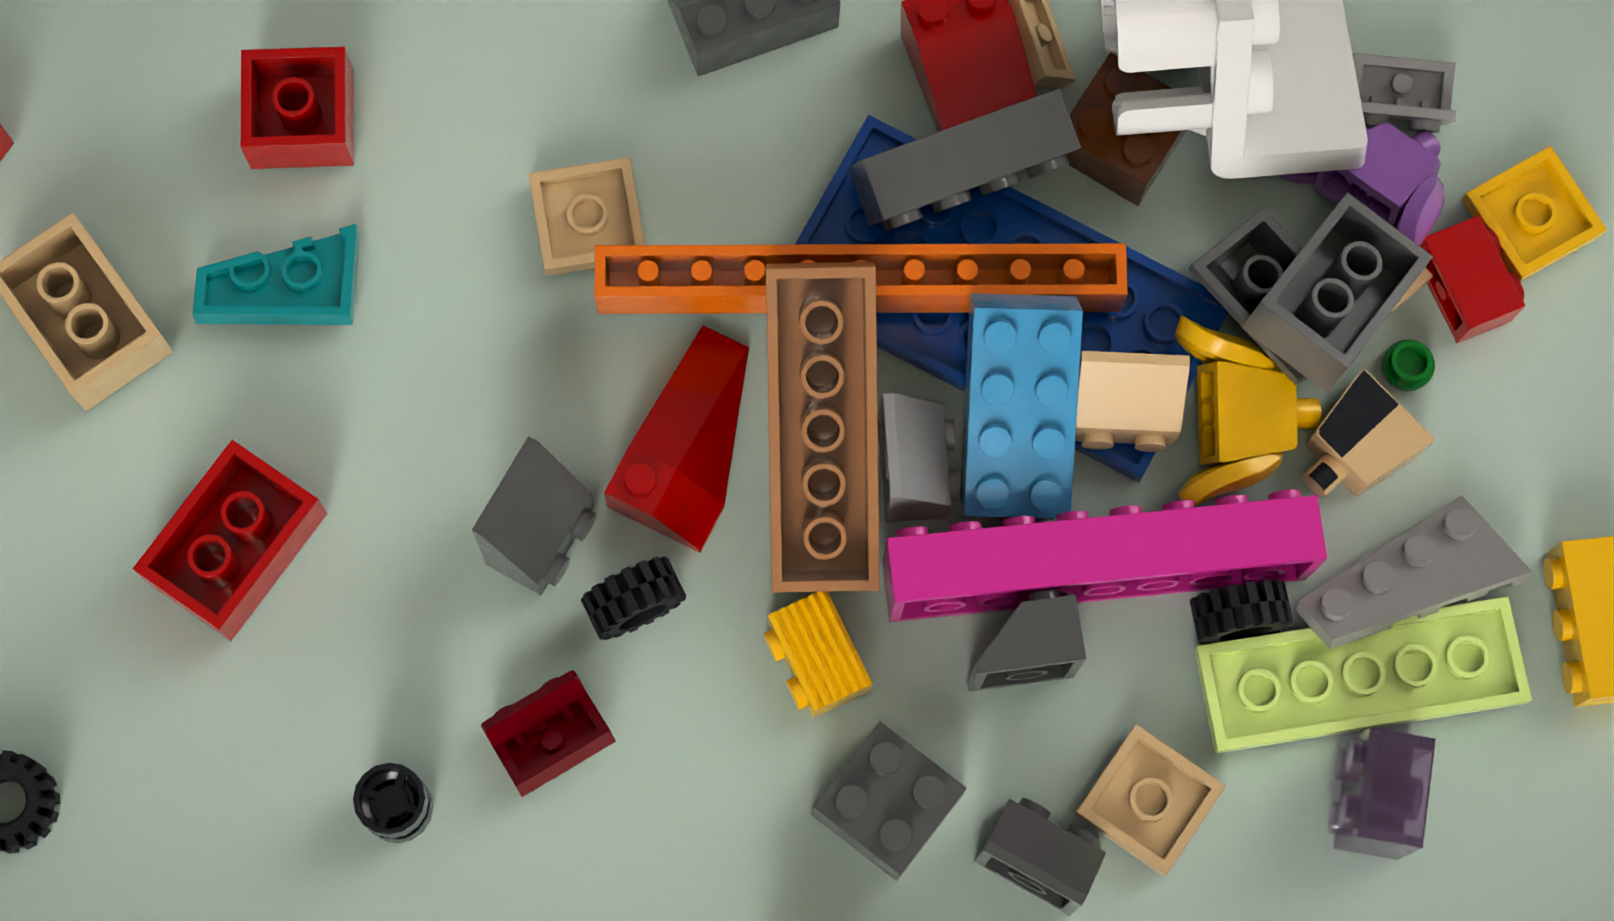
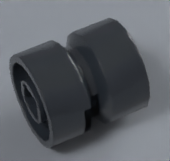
M395 763L376 765L365 772L355 786L353 803L356 815L366 828L384 841L401 843L413 840L424 832L431 821L433 812L431 793L416 773L404 765Z

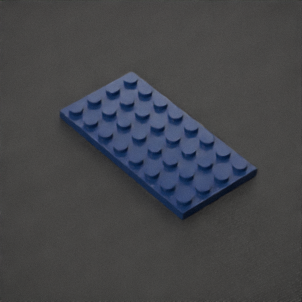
M868 115L795 244H1090L1119 242L1010 186L984 196L981 195L979 187L970 189L969 192L972 200L937 213H933L930 204L920 208L923 218L885 231L882 222L868 226L848 168L865 158L918 140ZM1126 246L1128 295L1120 312H1083L1081 351L1190 356L1188 391L1197 374V366L1203 362L1187 353L1177 342L1174 335L1180 316L1182 315L1205 328L1219 332L1228 312L1202 284ZM876 313L877 347L965 392L969 313ZM1075 441V450L1140 483L1156 453L1136 450L1135 444L1114 443V446L1109 449H1088L1082 447V441Z

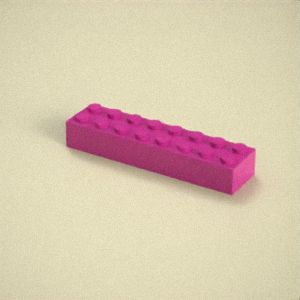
M1290 489L1273 492L1268 495V500L1248 502L1246 495H1230L1216 499V505L1195 507L1192 500H1179L1162 505V511L1142 512L1141 506L1129 505L1109 510V516L1089 518L1087 511H1069L1056 515V521L1035 523V518L1032 516H1018L1003 520V526L982 528L981 522L967 521L952 524L949 526V532L928 534V528L926 527L903 528L895 532L896 537L887 538L882 558L889 622L1016 610L1021 602L1029 601L1028 594L1048 589H1059L1061 596L1076 595L1077 603L1206 591L1216 588L1224 589L1228 585H1242L1250 581L1257 583L1269 579L1271 581L1281 580L1284 582L1305 581L1327 559L1318 495L1301 497L1300 490Z

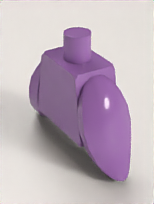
M1381 123L1370 129L1366 128L1368 143L1365 163L1361 168L1278 175L1284 180L1296 183L1315 184L1314 189L1336 205L1348 192L1418 246L1423 243L1430 233L1444 205L1443 183L1437 176L1441 165L1438 158L1441 147L1436 136L1429 131L1422 130L1410 138L1389 123Z

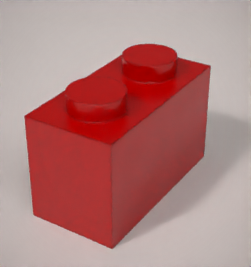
M1480 215L1428 235L1420 245L1422 249L1433 256L1426 265L1428 271L1433 275L1427 285L1457 344L1511 322L1526 306L1523 301L1524 290L1520 280L1514 273L1508 272L1500 256L1501 245L1499 239L1491 228H1486Z

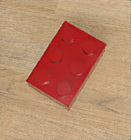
M232 439L132 569L149 585L231 642L328 513L318 498Z

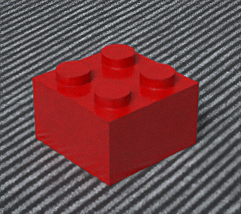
M345 46L241 50L240 147L251 169L354 166V70Z

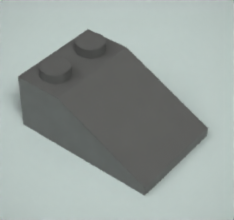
M528 436L474 525L472 532L487 566L542 595L548 584L555 587L560 582L570 563V558L565 556L575 538L580 541L585 539L596 520L597 513L592 511L595 506L592 493L537 440Z

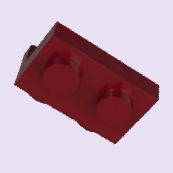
M574 670L547 681L540 689L513 705L501 708L494 716L481 724L482 730L522 797L616 742L611 730L587 694Z

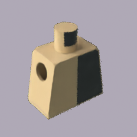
M1363 369L1307 441L1306 446L1308 450L1318 460L1302 474V478L1308 488L1322 498L1327 496L1340 482L1353 495L1359 496L1418 458L1436 439L1367 370Z

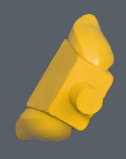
M1181 315L1174 335L1177 342L1187 353L1206 363L1197 366L1199 465L1215 464L1190 477L1178 492L1181 500H1192L1195 506L1213 497L1253 486L1268 478L1281 465L1284 451L1296 449L1298 444L1297 429H1317L1319 427L1322 410L1317 398H1297L1296 385L1285 373L1281 372L1280 368L1259 345L1239 337L1205 328Z

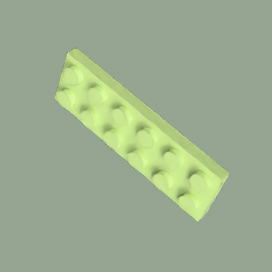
M1509 596L1440 607L1437 613L1420 619L1416 615L1393 624L1391 629L1330 650L1311 628L1198 645L1194 649L1214 754L1527 704L1532 701Z

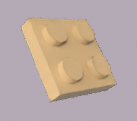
M630 157L528 173L545 276L594 269L595 245H645Z
M1135 724L1074 815L1164 877L1169 873L1226 785Z

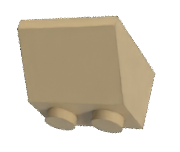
M1081 351L1075 441H1082V447L1096 450L1112 448L1114 443L1135 444L1136 450L1144 452H1159L1166 450L1167 445L1173 446L1182 430L1190 356Z

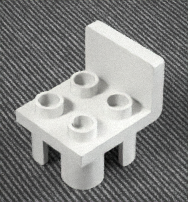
M1101 0L1105 51L1108 54L1111 52L1117 56L1120 70L1132 73L1197 67L1199 87L1126 92L1116 95L1112 104L1116 136L1190 130L1207 136L1211 170L1216 176L1225 179L1358 169L1364 165L1368 138L1343 0Z

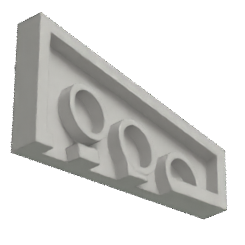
M1461 495L1298 600L1296 612L1330 650L1391 629L1393 624L1416 615L1420 619L1437 613L1442 606L1462 599L1469 602L1486 596L1489 590L1506 584L1513 587L1527 582L1532 570Z

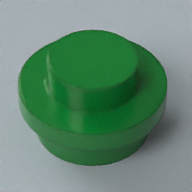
M1400 340L1391 345L1385 352L1382 359V371L1386 380L1395 388L1403 391H1415L1424 387L1431 380L1435 371V361L1431 351L1424 344L1415 340Z

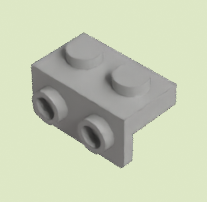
M1359 53L1352 54L1366 127L1373 128L1381 123H1390V120L1409 122L1410 131L1420 132L1426 130L1431 133H1439L1440 125L1455 122L1456 111L1451 110L1456 63Z

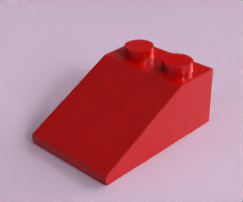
M1008 0L901 1V39L938 132L1037 96L1015 15Z

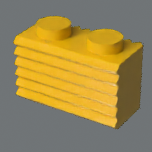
M828 592L813 593L768 615L767 623L770 630L764 632L763 637L775 662L785 659L793 678L786 680V685L798 710L808 707L811 716L815 718L871 691L873 683Z

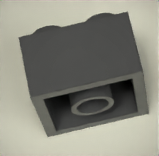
M880 721L814 805L812 816L895 881H898L963 796L967 788Z

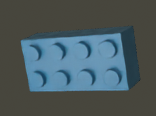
M970 293L960 489L964 516L1056 518L1058 514L1071 511L1083 310L1076 296Z

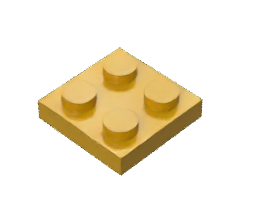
M1551 146L1468 191L1461 199L1472 217L1480 215L1486 228H1491L1496 233L1501 245L1500 256L1508 272L1514 273L1520 282L1596 240L1607 231V228Z

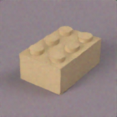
M74 212L0 260L1 297L66 389L85 411H88L173 353L166 340Z

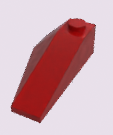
M702 325L630 443L604 492L608 508L699 553L702 552L725 508L749 347Z

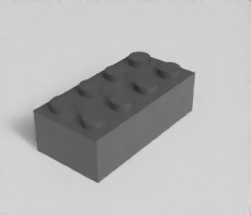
M1058 88L865 158L850 166L848 170L868 226L882 222L885 231L923 218L920 208L930 204L933 213H937L972 200L969 192L970 189L979 187L981 195L984 196L1021 182L1018 174L1019 171L1026 169L1030 179L1068 165L1070 163L1067 154L1081 149L1061 89Z

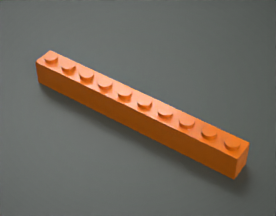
M1126 243L595 245L594 297L598 314L767 313L766 264L874 262L876 266V313H969L970 293L1076 296L1083 312H1120L1128 295Z

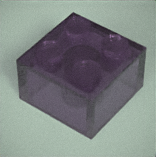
M1370 727L1346 744V749H1339L1334 776L1335 780L1342 781L1339 802H1332L1328 817V833L1335 834L1333 849L1398 860L1423 848L1435 738Z

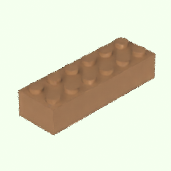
M874 262L766 264L772 593L880 591L876 266Z

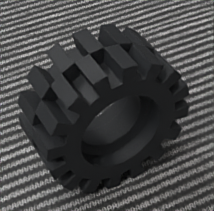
M663 556L661 558L654 557L648 562L646 560L638 562L635 567L630 568L629 566L622 569L621 573L617 575H610L604 579L605 582L598 583L591 587V591L585 592L581 602L599 639L609 640L612 637H620L627 631L629 633L636 631L640 626L654 622V619L657 617L665 616L670 613L669 610L677 608L681 605L680 602L685 601L686 594L669 559Z
M1269 579L1257 583L1250 581L1242 585H1228L1227 588H1216L1210 590V593H1201L1197 597L1190 599L1197 640L1202 645L1274 634L1294 625L1286 585L1281 580L1271 581Z
M2 750V754H0V783L16 782L23 788L26 796V804L22 813L13 821L0 823V851L11 854L19 853V848L22 847L30 849L36 846L35 839L39 836L47 837L51 832L47 828L50 820L56 822L59 815L58 812L54 811L55 804H60L61 802L60 794L54 790V786L57 783L54 777L46 772L47 769L23 754L20 755L7 750Z

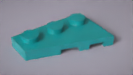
M357 223L339 228L340 234L312 241L310 236L292 241L293 247L265 255L256 251L197 268L192 313L195 323L353 325L359 244Z

